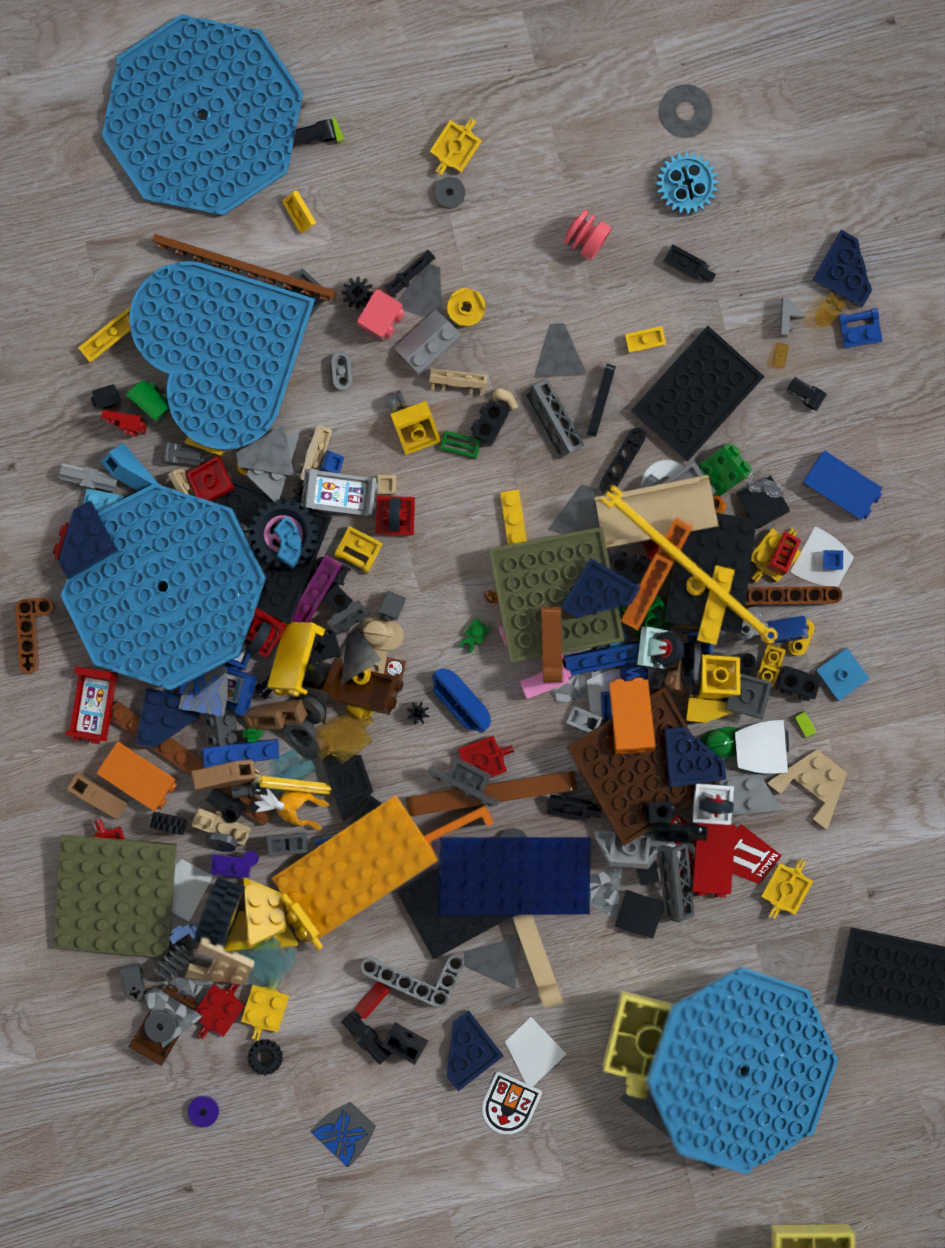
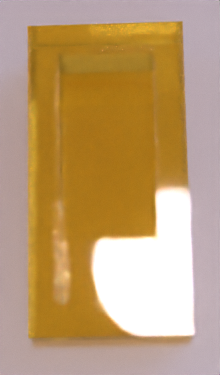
M777 342L772 366L785 368L789 345Z

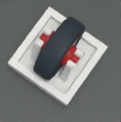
M695 784L692 822L731 825L734 810V786Z

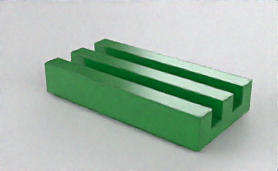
M444 431L440 450L477 459L482 440ZM447 436H451L477 444L475 447L464 443L452 441L446 438ZM445 443L474 450L475 452L473 454L446 447Z

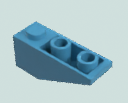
M124 443L111 450L101 461L102 465L113 477L137 491H141L154 483L159 484Z

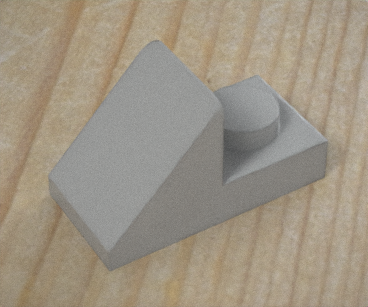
M788 296L781 298L779 337H787L789 332H792L793 321H790V318L803 319L805 317Z
M573 706L566 723L589 733L602 725L605 718Z

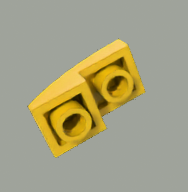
M768 643L756 678L772 682L771 687H774L786 649Z

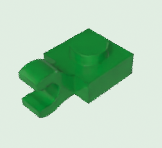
M248 728L243 730V738H248V743H256V741H259V737H264L263 729Z

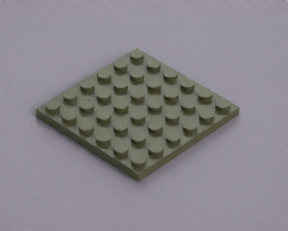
M603 527L488 549L510 663L542 657L541 607H562L590 558L610 569ZM561 608L562 653L624 641L618 608L580 618Z
M62 834L60 838L53 949L160 958L166 955L169 957L177 844Z

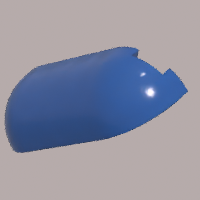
M448 669L437 670L432 676L435 695L464 728L479 731V733L486 731L491 724V718L483 703L456 673Z

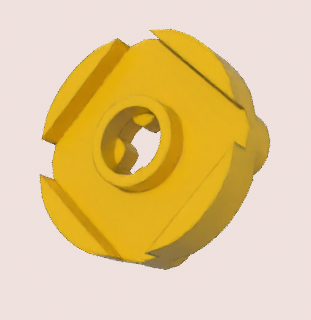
M458 289L451 295L448 301V315L454 323L461 327L474 326L481 321L485 314V301L482 295L473 289ZM463 303L471 304L470 312L461 310Z

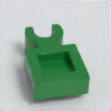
M475 618L464 633L469 636L468 639L463 640L460 643V647L462 648L465 643H469L471 648L468 653H471L474 650L475 641L481 644L491 628Z

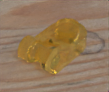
M831 292L816 312L815 322L821 327L831 325L847 303L843 300H838L836 295ZM830 303L836 307L834 311L828 307Z

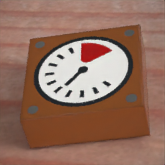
M387 657L384 674L394 676L397 673L403 679L406 661Z

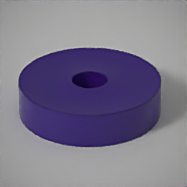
M198 1096L193 1099L188 1107V1117L198 1127L212 1125L219 1115V1106L210 1096ZM205 1108L207 1110V1114H201L200 1109Z

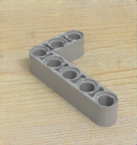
M460 954L450 955L435 986L373 957H367L361 963V971L366 976L438 1008L444 1007L448 1003L464 967V959ZM458 958L461 961V965L458 968L452 967L450 965L451 959ZM369 961L373 962L375 969L367 971L364 968V964ZM390 970L393 974L392 978H383L382 971ZM451 976L453 983L451 985L443 984V977ZM406 977L410 980V985L402 987L399 984V980ZM420 985L427 987L428 992L425 995L418 994L417 988ZM441 993L445 996V1000L442 1003H437L434 996Z

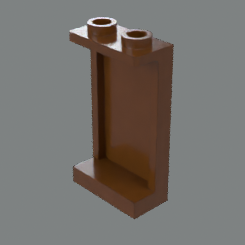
M334 658L322 690L327 692V700L390 715L392 709L396 707L398 692H401L403 688L400 674L395 673L394 676L370 671L371 677L366 684L360 685L355 683L353 679H350L340 686L343 661L342 659ZM359 673L360 677L364 678V673Z
M164 985L161 989L193 1011L198 1005L193 996L189 994L184 996L178 992L179 989L174 985ZM149 1011L128 1047L162 1066L179 1036L165 1047H162L161 1042L150 1039L145 1031V1021L151 1015Z

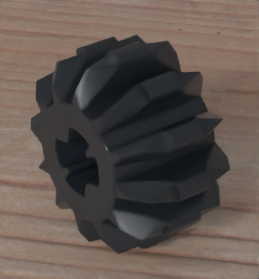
M359 276L356 277L355 283L350 278L349 282L351 285L346 283L343 285L348 289L341 292L342 295H348L343 301H350L348 304L350 308L354 303H356L357 310H359V304L361 303L365 308V301L369 302L370 300L368 296L374 294V291H368L373 286L372 284L366 285V278L363 279L362 283H360ZM356 289H360L361 292L363 291V294L356 297L355 294L353 295V292H356Z

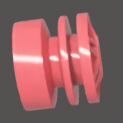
M584 210L569 227L563 244L568 246L574 240L575 242L571 249L574 250L579 245H582L580 255L591 261L607 239L612 227L603 221L595 227L593 223L596 216L593 215L589 221H586L589 211Z

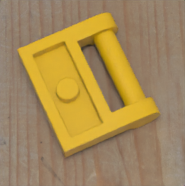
M349 526L334 557L337 559L341 558L363 569V572L368 574L383 543ZM345 546L368 557L367 563L344 552Z

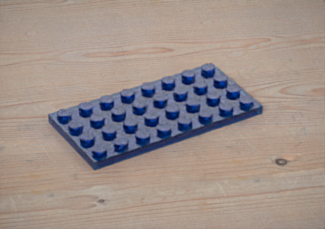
M440 837L439 915L590 914L591 837Z

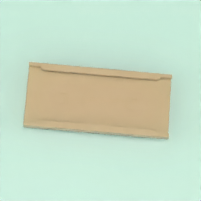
M708 475L622 492L623 495L620 497L664 537L676 516L694 525L690 532L718 527ZM606 495L595 497L600 527H603L607 549L653 540L615 506L611 509L605 506L600 499L604 497L610 501Z

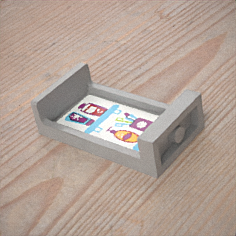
M305 469L301 507L372 516L376 510L374 497L378 491L377 478Z

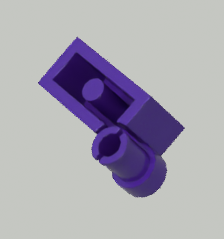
M254 851L246 852L244 857L214 853L212 855L210 874L249 878L251 876V867L258 863L259 856Z

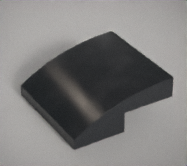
M772 476L737 493L749 518L757 519L756 530L790 512Z
M626 890L615 927L654 939L664 908L663 901Z

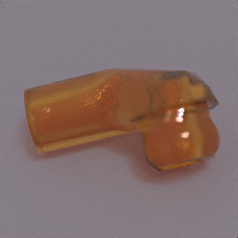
M487 590L484 593V598L488 603L499 604L497 592Z

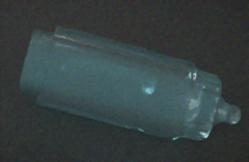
M295 749L275 760L281 771L275 775L276 778L303 781L317 770L310 757L301 759ZM294 757L297 758L298 762L288 768L283 769L281 766ZM270 788V791H277L278 793H281V792H283V791H287V790L271 789V788Z

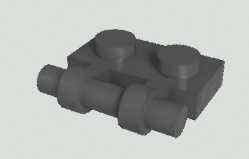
M358 600L357 602L350 603L342 612L334 614L327 623L337 635H340L343 632H348L350 627L356 623L363 622L364 618L370 615V613Z

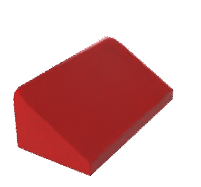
M377 981L355 1007L363 1019H366L389 993L390 988L382 982Z

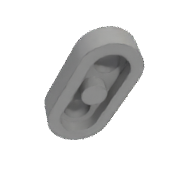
M337 352L331 360L333 383L338 390L345 391L352 386L353 382L351 360L348 354ZM344 359L345 364L342 366L338 365V360ZM345 378L347 380L346 384H340V379Z

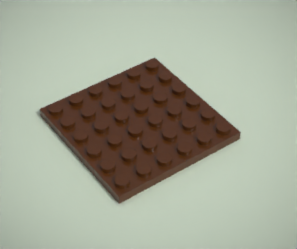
M661 687L650 694L655 739L654 752L615 755L613 718L566 746L623 846L654 827V823H649L645 820L644 801L667 799L674 804L676 814L692 804L694 800L695 784L669 787L663 729L684 727L689 732L690 730L665 687ZM719 781L701 783L720 785ZM663 806L657 809L658 816L664 812Z

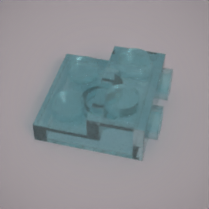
M272 936L260 944L250 959L254 961L251 974L275 990L298 958L295 957L297 954L290 948L284 949L280 946L281 942Z

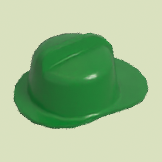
M723 727L710 730L702 736L700 741L722 759L734 757L737 755L735 732L739 731V729Z

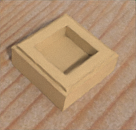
M377 475V494L396 495V475Z

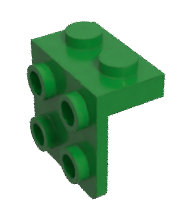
M731 442L698 465L704 476H709L710 484L716 492L714 496H722L753 474L749 463L743 460L739 449Z

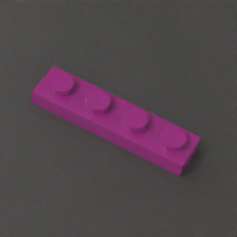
M325 554L300 598L292 620L293 622L309 623L341 568L342 563Z

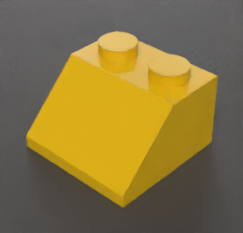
M426 401L390 414L405 455L441 442Z
M702 655L700 660L699 694L697 698L720 699L739 696L740 657Z

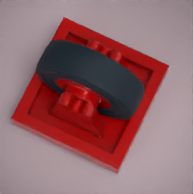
M377 496L375 534L414 536L415 497Z
M256 608L244 643L246 651L251 655L259 653L267 658L287 625Z

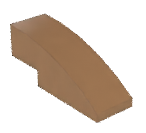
M289 700L251 709L243 717L248 728H256V730L282 729L285 724H302L307 716V712L302 700Z

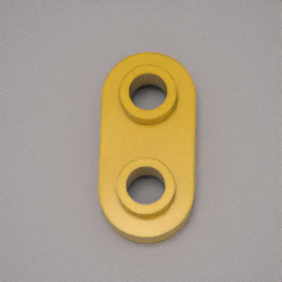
M806 619L809 638L788 642V650L792 655L801 656L808 649L814 633V624L809 619ZM797 642L801 644L800 650L795 649Z

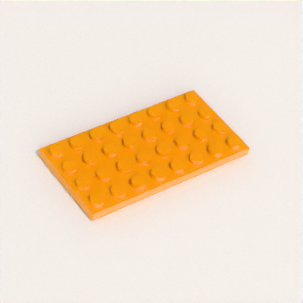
M395 795L272 877V880L282 895L287 893L292 902H298L319 932L317 938L320 939L437 862L439 858Z

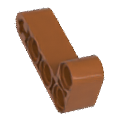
M48 598L22 599L16 604L19 667L25 674H33L39 669L36 616H47L53 613L55 605ZM44 601L49 604V609L46 612H43L40 608L41 603ZM27 602L30 605V610L27 613H23L21 606ZM25 622L31 624V630L27 633L22 628ZM26 641H30L33 645L29 652L24 649ZM24 654H26V655H32V654H33V657H29V659H28V657H24ZM29 661L34 665L30 667V671L29 668L25 667V664H28Z
M541 607L543 684L563 683L561 607Z

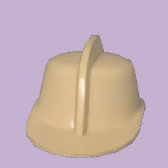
M368 618L359 626V630L374 649L394 650L401 645L404 638L402 627L397 622L387 619Z

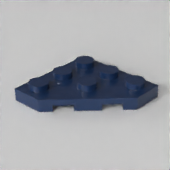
M841 229L812 280L863 308L872 292L867 270L861 255L858 239Z
M91 500L73 509L58 561L67 579H71L119 551Z
M590 558L561 608L577 618L632 604L641 587Z
M146 688L136 745L155 749L168 738H171L186 726L199 719L200 712L179 709L181 694Z
M684 727L663 729L669 787L726 780L725 761L694 737Z
M469 1010L453 1021L446 1075L457 1091H460L504 1056Z

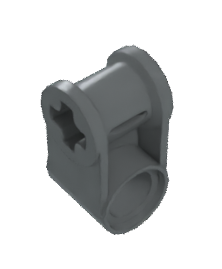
M140 963L120 967V974L127 998L133 1002L143 999L146 994V988ZM136 988V990H140V994L133 995L132 991Z

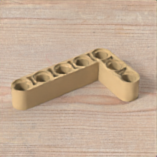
M531 910L513 916L544 1009L562 1004L563 1000Z

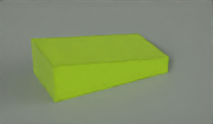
M334 117L332 122L337 143L339 144L345 140Z
M805 711L794 717L806 738L816 733Z

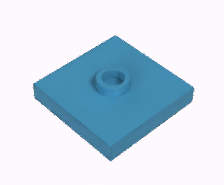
M845 648L816 669L838 701L870 679L848 648Z

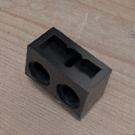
M491 400L488 403L484 402L479 411L482 414L479 421L475 419L470 429L473 431L472 436L493 446L510 410ZM490 409H497L499 416L494 419L490 418L488 411ZM488 426L490 433L486 436L481 435L479 432L480 427Z
M616 551V554L612 553L610 569L631 582L641 583L649 568L650 561H647L646 557L641 555H635V558L628 557L626 552ZM616 560L624 562L625 567L623 570L615 569L614 563ZM635 564L643 566L642 574L634 573L633 566Z
M785 665L783 666L777 688L781 689L780 693L790 696L792 693L799 695V699L809 702L810 699L816 698L822 677ZM787 676L794 678V684L791 687L785 684ZM805 682H810L813 686L812 691L809 693L803 690Z

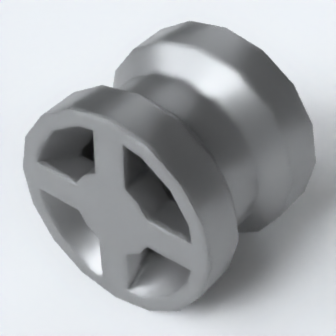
M400 390L396 391L394 395L389 394L386 396L393 413L400 408H407Z

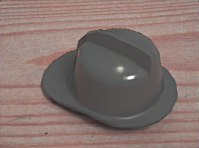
M304 719L302 724H289L285 727L286 736L301 756L315 759L320 755V746L315 739L317 734L316 727L311 722Z

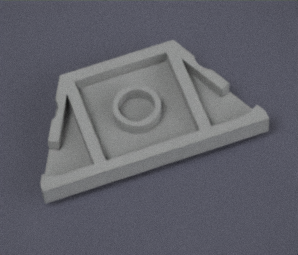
M297 433L286 435L291 460L299 437ZM248 469L246 477L252 483H255L273 503H276V500L280 499L287 475Z
M760 774L726 776V780L719 781L720 785L734 786V810L732 815L781 811Z
M595 830V839L608 865L612 867L648 869L658 857V847L668 844V841L655 840L654 834H642L623 846L615 832Z

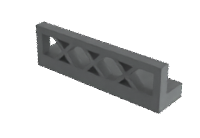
M548 379L522 392L558 460L585 446ZM544 385L546 391L548 392L547 395H545L540 388L541 386ZM551 404L555 405L556 412L552 410ZM560 420L565 423L566 429L561 426ZM569 437L574 439L576 446H572Z
M685 842L674 847L666 845L658 847L665 919L679 923L695 915L688 844ZM681 850L682 855L678 859V851ZM683 868V875L680 878V871ZM685 886V892L682 896V889ZM685 904H687V912H686V913H684V910H683Z

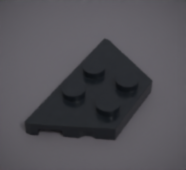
M321 750L320 756L342 820L345 821L374 792L361 755Z

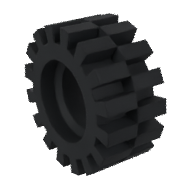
M153 812L150 827L168 833L184 835L187 819Z
M270 1039L257 1041L248 1052L247 1060L249 1061V1067L251 1066V1070L259 1075L267 1076V1074H273L279 1069L283 1061L281 1047L275 1041H270ZM262 1050L270 1051L273 1056L272 1062L267 1065L260 1063L258 1060L259 1052Z

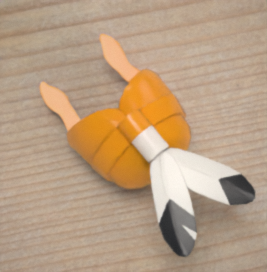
M259 783L255 785L256 791L265 801L252 803L249 806L250 810L261 812L276 808L278 816L287 823L296 826L310 825L316 830L322 829L315 821L299 820L295 810L307 800H311L321 807L329 806V803L325 800H319L311 793L289 790L281 794L279 800H277L268 788L260 787Z

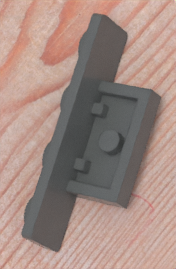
M226 708L224 716L205 713L209 747L239 743L235 710Z
M458 757L455 759L449 774L434 766L429 767L427 772L431 773L430 776L439 781L443 779L448 782V786L464 790V794L471 798L476 796L486 806H496L500 802V800L484 792L491 774Z

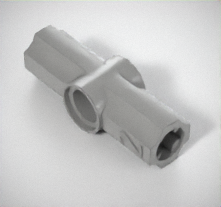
M64 463L60 469L59 479L62 481L116 492L118 488V479L109 473H103L97 469L84 466L81 468Z

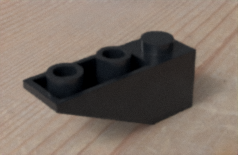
M313 662L306 668L302 683L304 686L316 688L327 679L326 674L329 672L322 663L317 664Z

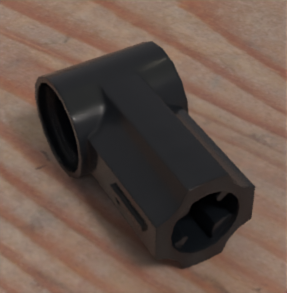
M332 119L316 122L315 125L296 129L300 146L315 142L325 143L336 139Z
M797 377L793 378L786 389L788 393L802 400L804 405L814 411L819 409L827 396L821 389L810 386Z
M217 788L213 789L205 800L222 812L223 819L228 823H235L245 811V804L241 800L231 799Z

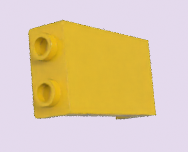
M285 622L287 627L281 635L267 687L274 690V694L279 696L288 694L299 697V694L307 695V690L301 688L314 637H323L325 629L314 623L291 622L290 624Z

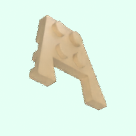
M816 749L789 767L787 773H780L769 780L767 784L782 794L792 779L800 783L824 802L812 819L827 830L847 772Z
M202 938L197 952L215 958L210 968L189 964L184 978L244 985L253 969L254 961L236 952L230 954L223 950V946L217 944L215 947L209 944L208 939Z

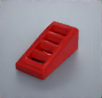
M784 531L766 568L781 576L787 574L801 539ZM785 540H787V541H789L790 543L794 544V546L792 547V546H790V545L784 543ZM782 547L785 548V549H787V550H789V551H791V552H790V553L785 552L784 550H782ZM781 555V556H783V557H785V558H787V559H786V561H785L784 559H782V558H780V557H778V556Z

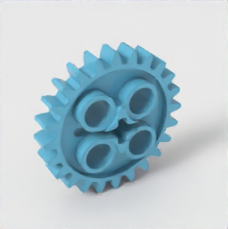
M688 152L685 153L684 157L678 153L677 159L671 156V163L665 161L664 165L666 168H660L663 174L657 175V178L661 180L656 183V186L661 187L657 193L663 194L660 199L661 201L667 200L666 207L670 204L673 205L672 211L679 208V214L686 210V214L689 215L692 209L696 214L698 207L703 211L705 209L703 204L709 206L711 204L709 199L715 198L712 192H717L718 189L713 187V185H717L719 181L713 180V178L718 174L711 173L714 166L708 167L709 160L703 162V155L697 159L695 152L692 157H689ZM682 167L685 168L687 181L692 182L690 184V191L693 195L692 200L689 197L687 185H683L685 177L681 170ZM695 167L698 169L699 174L693 176L689 173V169ZM678 173L681 179L673 181L670 175ZM698 185L702 186L704 188V193L697 194L694 190V187ZM683 191L686 194V198L678 199L676 192Z

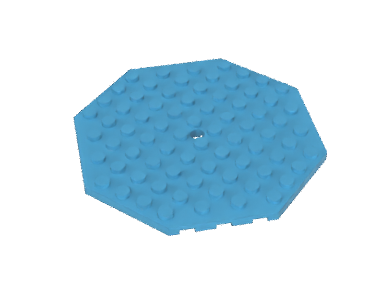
M180 14L117 56L116 70L113 76L102 137L144 200L225 216L288 174L303 92L261 30ZM205 110L208 112L206 120H200L197 117L199 111Z
M154 483L98 512L119 551L71 579H67L61 593V598L93 664L173 690L240 656L266 576L233 509ZM163 581L168 583L166 592H161L158 588L159 584Z
M740 966L671 1006L646 1082L677 1153L748 1174L753 1171L754 1167L759 1164L763 1165L773 1159L779 1152L788 1150L798 1144L799 1140L814 1134L838 1059L836 1054L833 1053L828 1034L821 1024L818 1010L811 1000L812 996L809 989ZM743 1066H746V1073L744 1075H740L739 1069H741Z

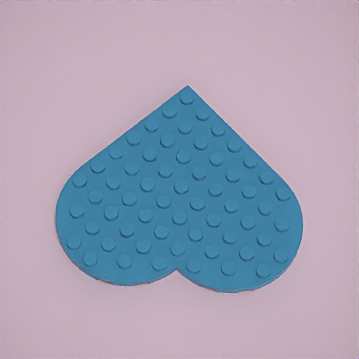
M185 261L161 267L143 281L132 300L129 324L133 341L142 356L155 368L169 374L167 399L172 417L180 429L192 440L203 446L219 450H231L245 447L257 441L271 428L278 417L315 299L206 264Z

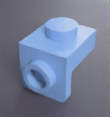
M190 923L183 928L180 925L171 931L173 935L169 939L174 944L187 934H190L194 940L197 927L195 925L191 926Z

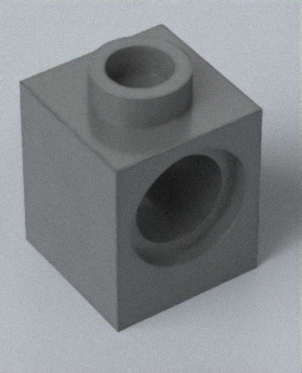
M388 591L379 611L383 613L382 617L393 621V618L398 620L406 598Z

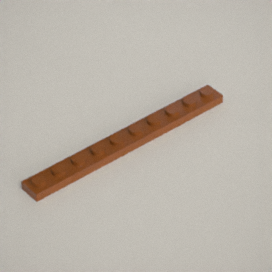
M154 234L152 239L156 244V248L167 251L169 248L175 250L174 253L185 257V254H188L196 261L203 262V260L210 261V265L219 268L223 265L229 267L228 270L239 274V271L246 273V276L257 279V277L265 278L264 282L275 285L277 282L283 284L282 287L293 291L296 288L301 290L300 293L307 296L312 294L319 295L318 298L323 301L329 302L330 299L335 301L338 294L333 289L158 234Z
M116 701L112 707L110 720L137 738L141 716L119 701ZM168 738L154 749L191 776L192 771L204 769L203 759L172 738ZM231 787L217 788L233 799ZM252 795V797L236 798L245 804L244 812L263 826L275 810L271 809L261 812L250 810L249 806L252 803L262 801L255 795Z

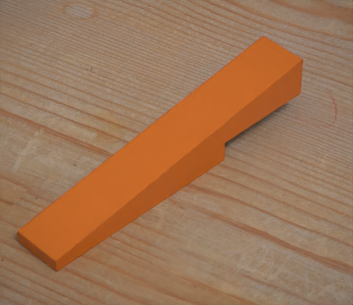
M676 516L665 538L678 550H681L694 525ZM662 547L657 551L639 585L641 587L621 619L623 623L637 630L675 561Z

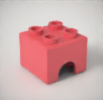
M376 289L357 322L360 328L381 341H385L386 338H391L395 331L394 324L396 322L400 323L405 313L400 302Z

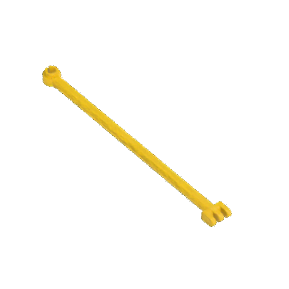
M612 485L610 489L615 495L609 491L605 494L610 501L604 497L600 499L609 509L615 506L753 627L761 635L764 643L775 642L774 640L778 637L775 629L767 628L620 499L623 493ZM768 632L773 634V639L767 637Z

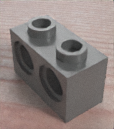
M307 832L267 836L268 856L308 852Z

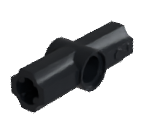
M354 1011L350 1012L341 1021L344 1027L354 1036L353 1039L363 1050H366L379 1065L392 1054L389 1050L382 1047L383 1043L379 1040L377 1033L369 1025H366Z

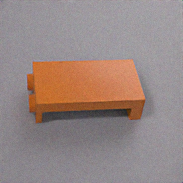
M633 678L631 681H624L623 679L613 680L612 683H609L608 689L610 691L615 755L654 752L655 739L648 680H643V678Z
M117 741L96 773L153 811L163 808L167 802L164 798L168 792L172 794L178 785L175 783L177 778L172 777L143 758L121 741Z
M482 805L423 834V836L435 852L431 841L480 817L483 818L487 827L494 824V821L486 805Z

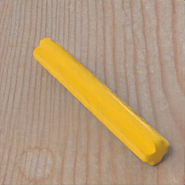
M261 776L259 780V785L262 788L330 795L332 791L329 783Z

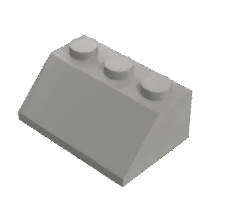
M435 309L402 339L394 349L420 376L461 339V334Z

